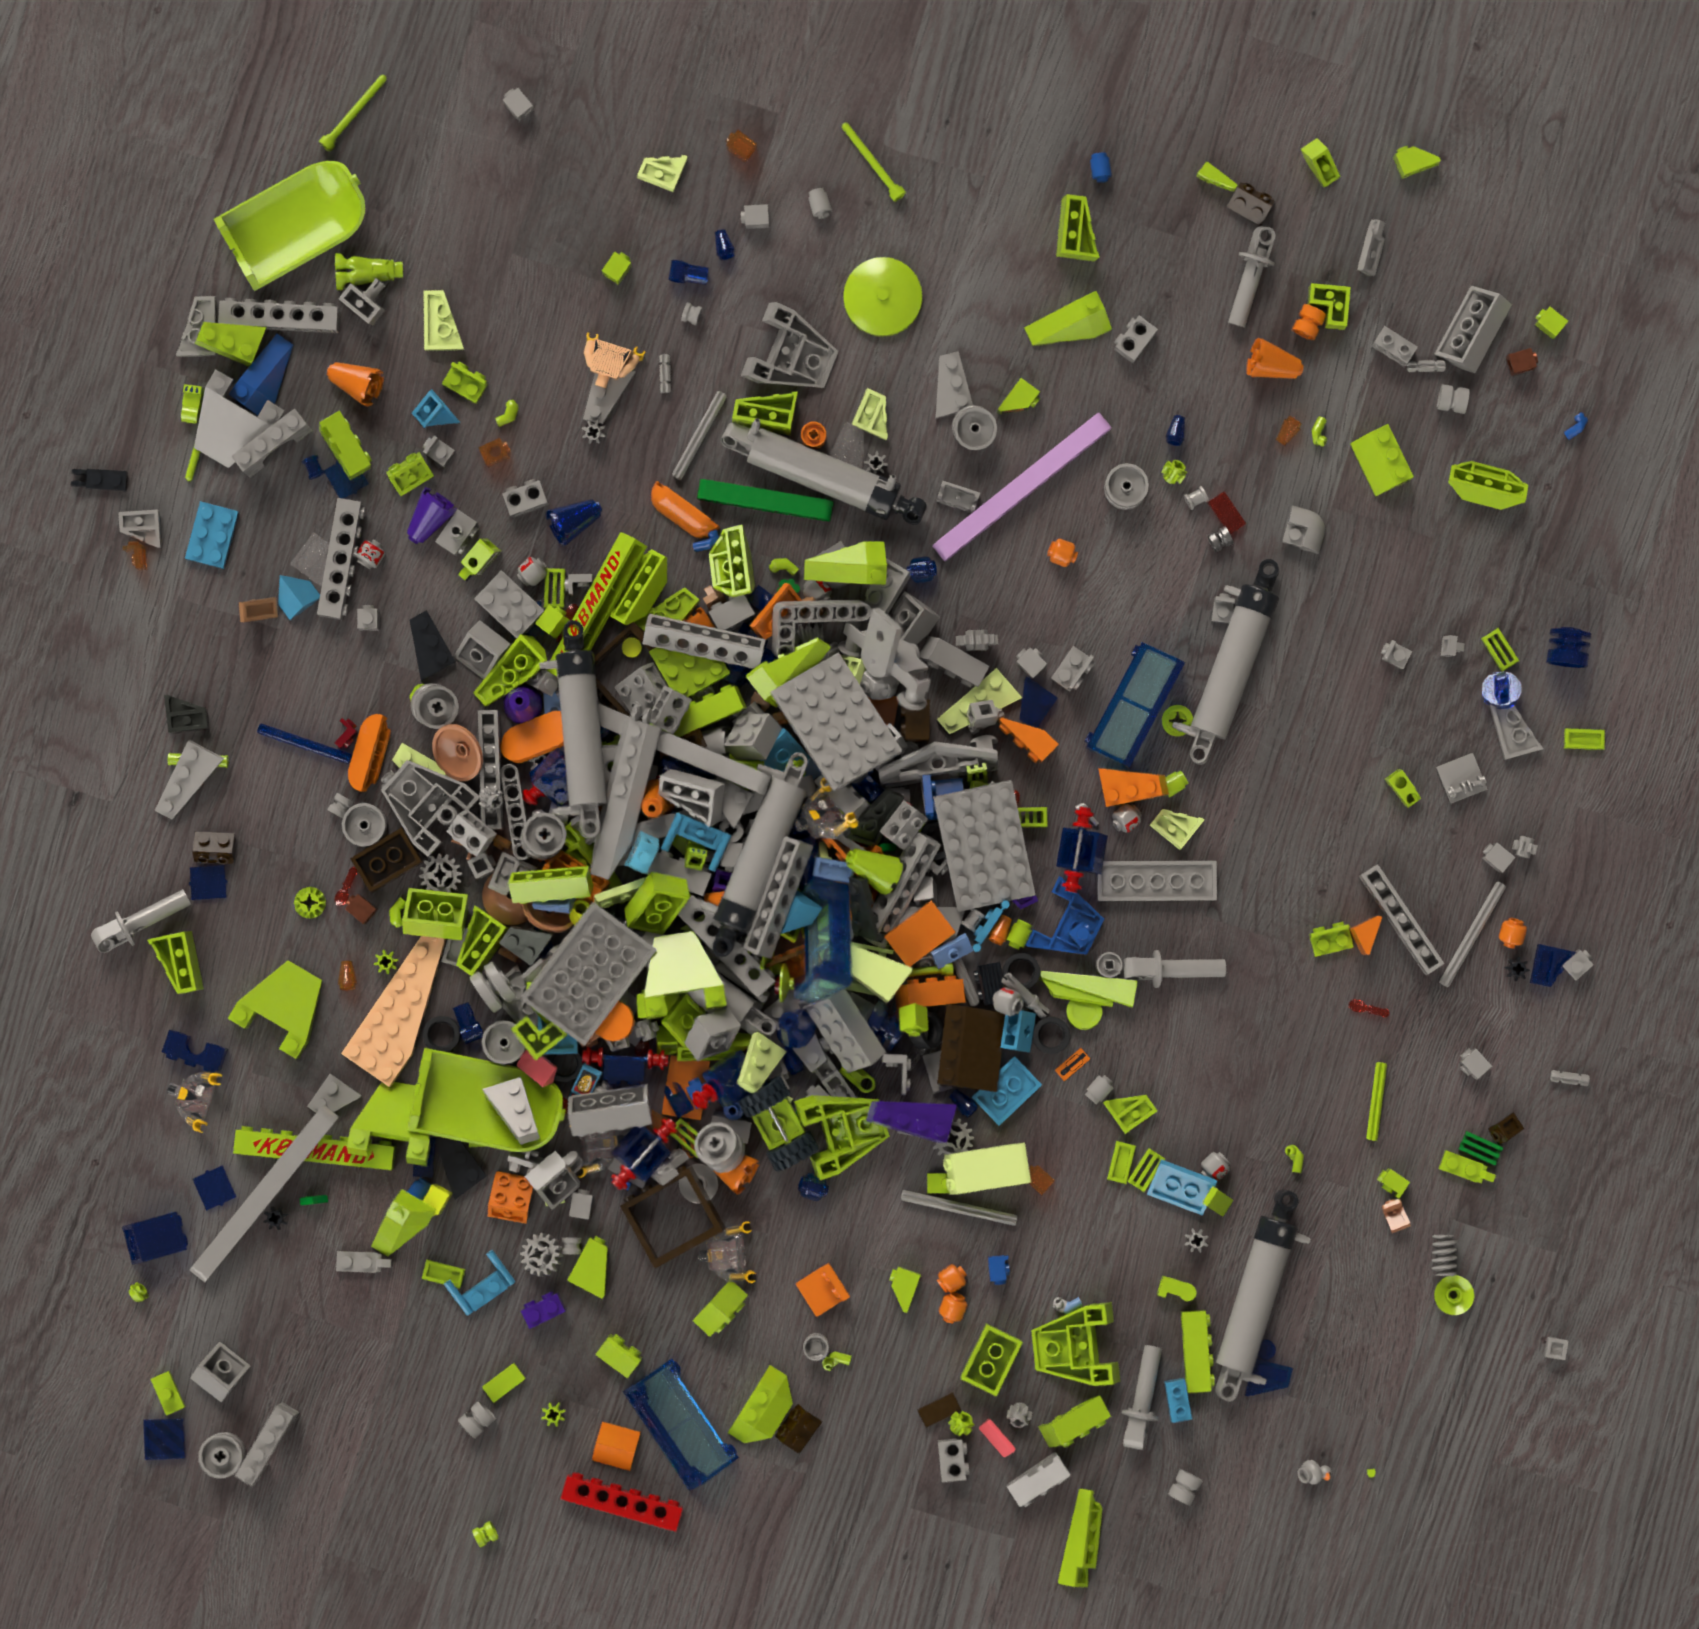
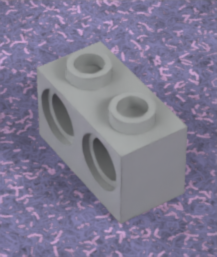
M1138 316L1136 319L1132 318L1126 326L1128 328L1127 332L1124 335L1121 333L1114 342L1116 344L1114 350L1132 363L1135 362L1158 330L1141 316ZM1142 326L1145 328L1146 333L1138 335L1135 332V328ZM1131 342L1134 345V349L1131 351L1125 350L1123 344Z
M1386 326L1383 327L1372 344L1373 348L1403 367L1407 365L1418 348Z
M532 479L524 482L525 486L519 488L512 486L505 489L506 492L502 493L511 518L549 505L540 480ZM533 489L539 490V496L536 499L529 497V492ZM513 496L521 498V502L516 506L510 503Z
M664 685L652 708L650 723L674 734L680 726L684 713L689 708L691 699Z
M903 800L880 830V833L905 850L928 818Z
M468 809L459 813L446 831L455 841L462 844L469 853L476 857L487 850L497 835Z
M962 1438L938 1440L942 1482L966 1480V1475H969L968 1462L964 1463L963 1456L967 1455L966 1443H962ZM950 1445H956L959 1450L957 1454L950 1455L947 1452V1448ZM952 1465H958L961 1470L959 1474L952 1475L949 1472V1468Z

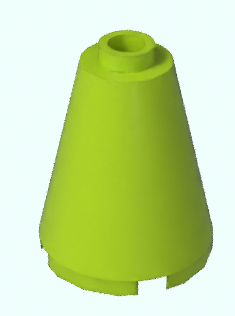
M853 849L846 855L847 867L858 876L866 878L868 884L880 894L887 895L893 890L891 888L892 884H897L902 874L903 863L900 862L901 859L898 857L861 849Z

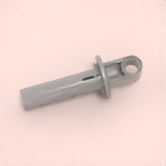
M1270 227L1256 228L1253 232L1248 252H1239V256L1244 257V260L1247 262L1228 320L1230 324L1245 328L1263 268L1268 267L1267 265H1275V262L1269 260L1276 237L1274 230ZM1264 230L1267 232V239L1265 241L1261 239V233Z
M182 889L127 918L123 917L121 919L117 911L115 912L116 919L95 928L91 933V937L101 953L109 952L127 941L133 946L135 944L131 936L190 906L191 903Z
M1159 950L1153 951L1152 958L1129 957L1123 959L1124 979L1136 981L1152 980L1155 988L1160 987L1162 978L1225 977L1226 962L1224 959L1161 960Z
M1144 1345L1132 1409L1128 1408L1129 1410L1121 1411L1122 1414L1129 1416L1123 1441L1124 1447L1144 1450L1147 1442L1149 1422L1159 1420V1417L1153 1416L1154 1413L1150 1412L1162 1348Z

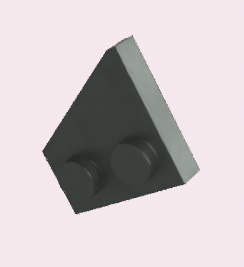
M164 695L168 733L209 728L206 708L170 695Z
M511 926L499 944L532 966L554 934Z

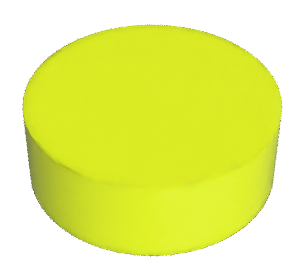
M628 638L622 644V651L627 657L634 658L641 653L642 645L638 639Z

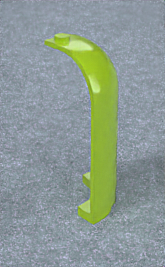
M323 161L296 172L214 218V221L231 250L235 248L232 252L251 287L256 291L351 237L363 221L365 200L358 187L361 183L356 174L351 175L348 168L340 162Z
M424 1048L417 1082L419 1084H416L414 1090V1102L410 1112L408 1130L507 1151H531L548 1143L556 1133L559 1121H563L565 1109H562L563 1097L560 1089L554 1082L542 1087L518 1067ZM521 1077L540 1139L520 1144L485 1097L484 1088Z

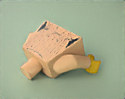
M587 333L584 356L591 372L598 374L595 385L606 388L609 378L618 380L634 370L638 362L643 360L645 351L642 354H638V347H635L632 354V351L599 340L598 334H596L595 338H590V333Z

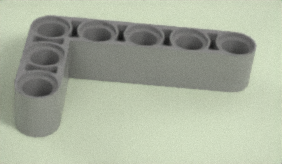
M861 600L778 602L773 607L772 653L778 658L783 647H786L785 656L794 652L795 623L865 621L871 616V608ZM863 606V612L857 615L858 608ZM806 607L805 615L800 616L801 609ZM825 607V613L823 615H819L820 609ZM841 607H844L845 610L843 614L838 615V610ZM784 608H787V614L785 616H781V611ZM783 628H787L786 634L780 636V631Z

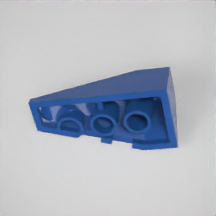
M276 334L240 377L229 395L257 416L267 400L275 404L293 344L279 334Z

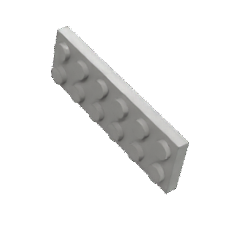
M1097 861V901L1217 900V861Z

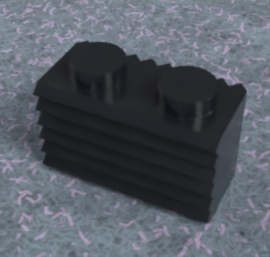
M1000 962L976 966L977 970L973 971L975 982H979L981 990H977L979 1002H983L984 1005L993 1004L994 994L1005 987V984L1002 983L1003 973Z

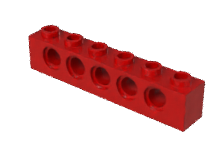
M572 1472V1475H567L561 1500L676 1532L683 1509L679 1501L669 1499L666 1502L660 1500L661 1497L658 1495H641L642 1491L630 1488V1491L622 1489V1485L615 1483L606 1485L603 1484V1480L593 1477L591 1480L583 1478V1474ZM581 1485L588 1486L589 1494L582 1495L579 1492V1487ZM601 1490L609 1494V1498L605 1501L600 1500L598 1497V1492ZM625 1496L628 1499V1504L625 1506L619 1505L617 1498ZM639 1501L647 1504L645 1511L637 1509L636 1504ZM657 1507H664L667 1514L660 1517L656 1514L655 1509Z

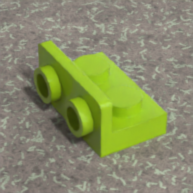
M452 362L451 369L442 385L477 404L488 385L485 380L486 377L477 371L473 374L468 371L469 367L461 362H458V364Z
M420 452L408 455L405 461L400 464H393L389 467V471L386 472L400 497L434 477Z
M1343 921L1332 924L1333 928L1325 930L1324 926L1314 928V933L1309 934L1314 957L1354 948L1349 930L1350 925H1344Z

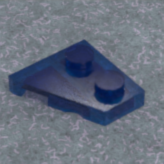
M1026 676L1019 720L1028 726L1038 728L1058 697Z
M1537 944L1530 983L1551 987L1557 980V976L1563 972L1564 967L1562 965L1576 952Z
M1256 1359L1252 1374L1265 1378L1266 1384L1247 1382L1245 1396L1288 1388L1293 1368Z

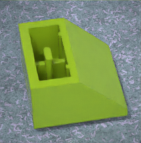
M610 1334L595 1355L628 1378L643 1358L640 1356L641 1352L634 1346L630 1348L624 1344L625 1340L619 1335L615 1334L613 1336Z

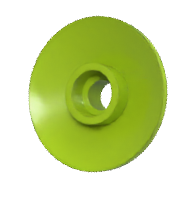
M786 963L782 964L780 973V1003H784L789 990H794L795 978L790 977Z
M1458 1275L1447 1276L1436 1285L1434 1299L1438 1308L1444 1313L1460 1315L1472 1306L1474 1290L1467 1279ZM1455 1291L1457 1296L1451 1298L1450 1292Z

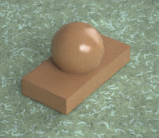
M271 597L239 602L240 622L278 617L277 598Z

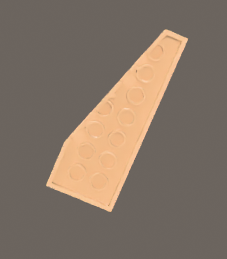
M426 936L419 938L341 1053L389 1087L393 1085L414 1053V1046L419 1036L421 1022L426 1012L433 988V981L438 971L439 960L442 957L447 939Z

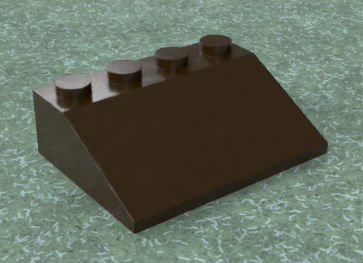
M947 1004L937 1085L997 1092L1002 1048L1000 1047L1005 1014Z

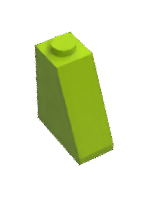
M595 1236V1238H589L567 1281L603 1299L606 1294L608 1246L605 1245L606 1241Z

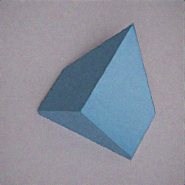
M432 389L412 412L413 416L424 428L427 426L461 423Z
M280 575L278 605L289 620H292L320 599L319 592L310 581Z
M797 890L781 933L812 925L822 907Z

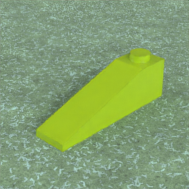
M863 541L834 552L805 559L804 580L886 585L887 561L884 541Z
M520 634L473 694L485 706H489L537 674L541 669L540 662L547 661L545 649L533 636Z

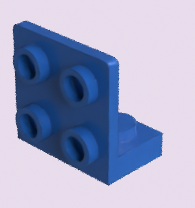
M922 775L925 812L928 820L938 819L933 797L963 791L962 778L931 781L930 775Z

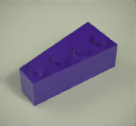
M875 1101L870 1104L866 1121L933 1142L947 1143L957 1104Z

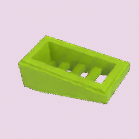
M1209 162L1203 165L1196 176L1201 180L1232 192L1238 186Z
M1047 807L1018 808L1022 828L1048 827ZM1021 812H1025V823H1021ZM1029 812H1033V823H1029ZM1037 812H1041V823H1037Z

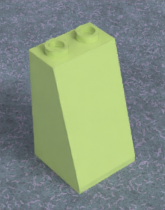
M845 942L841 945L837 943L829 953L832 956L830 958L832 963L885 1003L889 1002L913 970L906 965Z
M1025 1143L1006 1144L944 1155L943 1165L948 1176L946 1185L950 1194L1031 1183Z

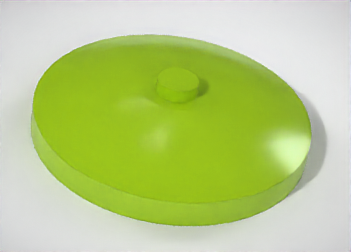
M878 257L863 262L852 271L844 288V306L850 320L860 330L874 336H892L904 331L914 322L922 304V289L917 276L906 264L893 258Z

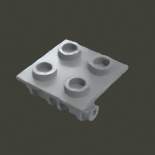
M1473 753L1436 767L1450 804L1487 790L1486 779L1482 776Z

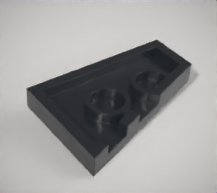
M427 610L410 619L421 681L456 663Z
M443 1137L435 1140L454 1200L487 1177L462 1141Z

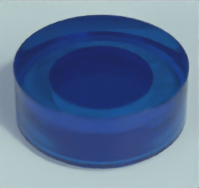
M1263 1339L1258 1356L1267 1360L1275 1355L1276 1347L1272 1341Z

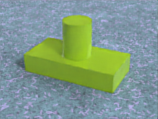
M927 1173V1193H950L946 1185L947 1173Z
M170 1370L150 1379L166 1416L186 1407Z

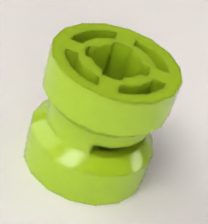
M491 1521L485 1523L481 1528L477 1527L472 1530L480 1548L489 1541L499 1539Z

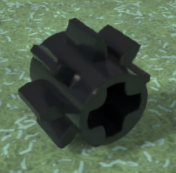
M1520 957L1516 958V962L1509 959L1510 965L1504 967L1509 972L1506 977L1514 976L1515 982L1518 980V976L1526 979L1524 973L1530 971L1525 967L1527 961L1520 962ZM1518 964V967L1521 968V972H1517L1516 974V971L1513 970V967L1517 966Z
M271 1206L272 1212H264L267 1220H264L263 1223L268 1222L270 1230L274 1226H276L277 1230H281L280 1224H287L284 1219L288 1216V1213L283 1214L281 1212L283 1207L275 1210V1207ZM274 1213L275 1215L280 1216L278 1224L276 1221H272L271 1217L274 1216Z

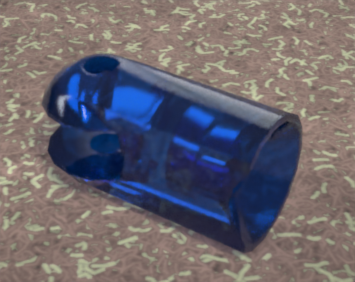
M672 1082L676 1094H673L668 1086H665L664 1094L677 1118L694 1110L682 1086L677 1082Z

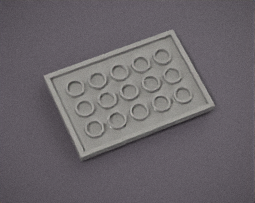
M839 652L771 691V696L833 792L902 752L901 747Z
M1012 780L933 797L958 912L1001 903L1005 900L1011 901L1036 895Z
M592 902L520 999L585 1046L657 949Z

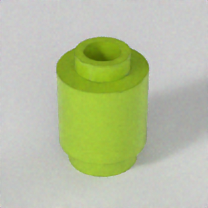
M1181 770L1165 777L1169 792L1167 796L1169 798L1185 789V786L1189 784Z
M1018 919L1013 924L1006 939L1010 941L1008 945L1018 950L1020 947L1024 948L1031 935L1032 925Z

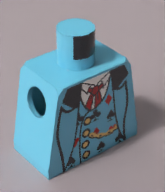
M640 831L624 865L640 873H647L658 851L659 839Z

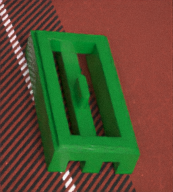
M1466 1131L1458 1149L1492 1165H1496L1503 1147ZM1468 1136L1497 1149L1496 1152L1467 1140ZM1464 1145H1470L1494 1157L1491 1160L1465 1148Z

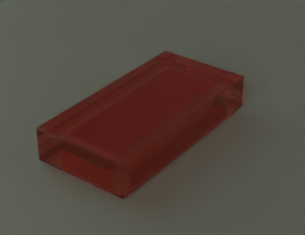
M1225 491L1207 502L1223 527L1225 526L1228 529L1230 535L1246 525V522Z

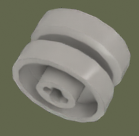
M971 405L957 412L953 419L952 431L954 437L962 446L970 450H980L989 446L995 439L997 424L995 418L988 410L981 406ZM975 424L978 425L979 429H976V432H973L971 429L972 426Z
M1125 463L1116 466L1110 471L1105 480V497L1111 505L1118 509L1128 510L1135 508L1141 504L1147 495L1149 487L1147 475L1134 464ZM1128 483L1130 485L1129 489H1124L1123 484L1126 485Z
M429 683L422 685L415 691L411 698L410 707L413 716L418 722L429 728L440 729L455 720L459 705L457 697L451 690L440 684Z
M360 803L350 807L344 814L342 830L345 837L351 843L366 848L386 837L388 820L384 812L378 807L367 803ZM365 821L368 823L366 829L361 827V824H365Z
M549 813L535 814L528 819L521 831V846L526 854L533 859H551L558 854L564 845L566 830L562 821L555 815ZM541 834L545 835V836H546V839H545V840L542 839V836H539V835H541Z
M491 961L484 966V972L489 978L488 980L478 971L469 978L485 1003L495 1013L503 1007V1003L498 996L499 994L507 1002L517 998V994L506 975Z
M510 1021L495 1022L484 1032L482 1038L483 1051L493 1062L499 1064L514 1063L525 1052V1047L510 1030L516 1023ZM507 1039L508 1044L506 1046L500 1043L501 1040Z
M718 1122L705 1126L698 1133L695 1140V1151L697 1156L711 1170L724 1173L735 1169L742 1162L745 1155V1145L743 1140L727 1124Z
M219 1432L212 1435L201 1445L199 1450V1463L202 1470L214 1478H226L233 1475L239 1470L246 1458V1448L243 1441L237 1435L230 1432ZM221 1451L224 1452L223 1455H226L225 1458L220 1456Z

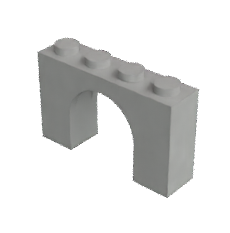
M294 408L231 457L250 478L265 467L263 461L271 452L290 440L300 441L312 432V429Z
M283 1402L275 1407L235 1477L251 1486L260 1480L269 1465L267 1462L283 1435L292 1426L299 1411Z

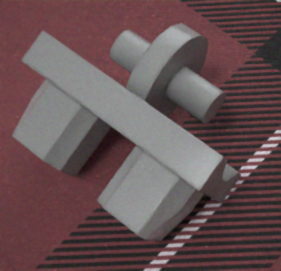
M535 1150L526 1152L511 1151L507 1161H510V1171L519 1172L521 1165L528 1167V1174L545 1158L539 1157V1152Z

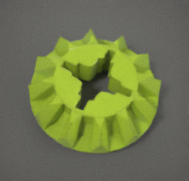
M1173 705L1163 713V729L1172 736L1186 735L1187 733L1173 728V723L1169 722V720L1175 719L1178 712L1179 718L1186 720L1182 724L1191 726L1193 715L1188 708L1182 705Z
M314 887L301 889L296 894L294 900L295 910L299 915L308 919L320 916L326 906L324 894ZM309 894L313 901L318 902V904L311 906L310 911L308 905L302 903L308 900Z

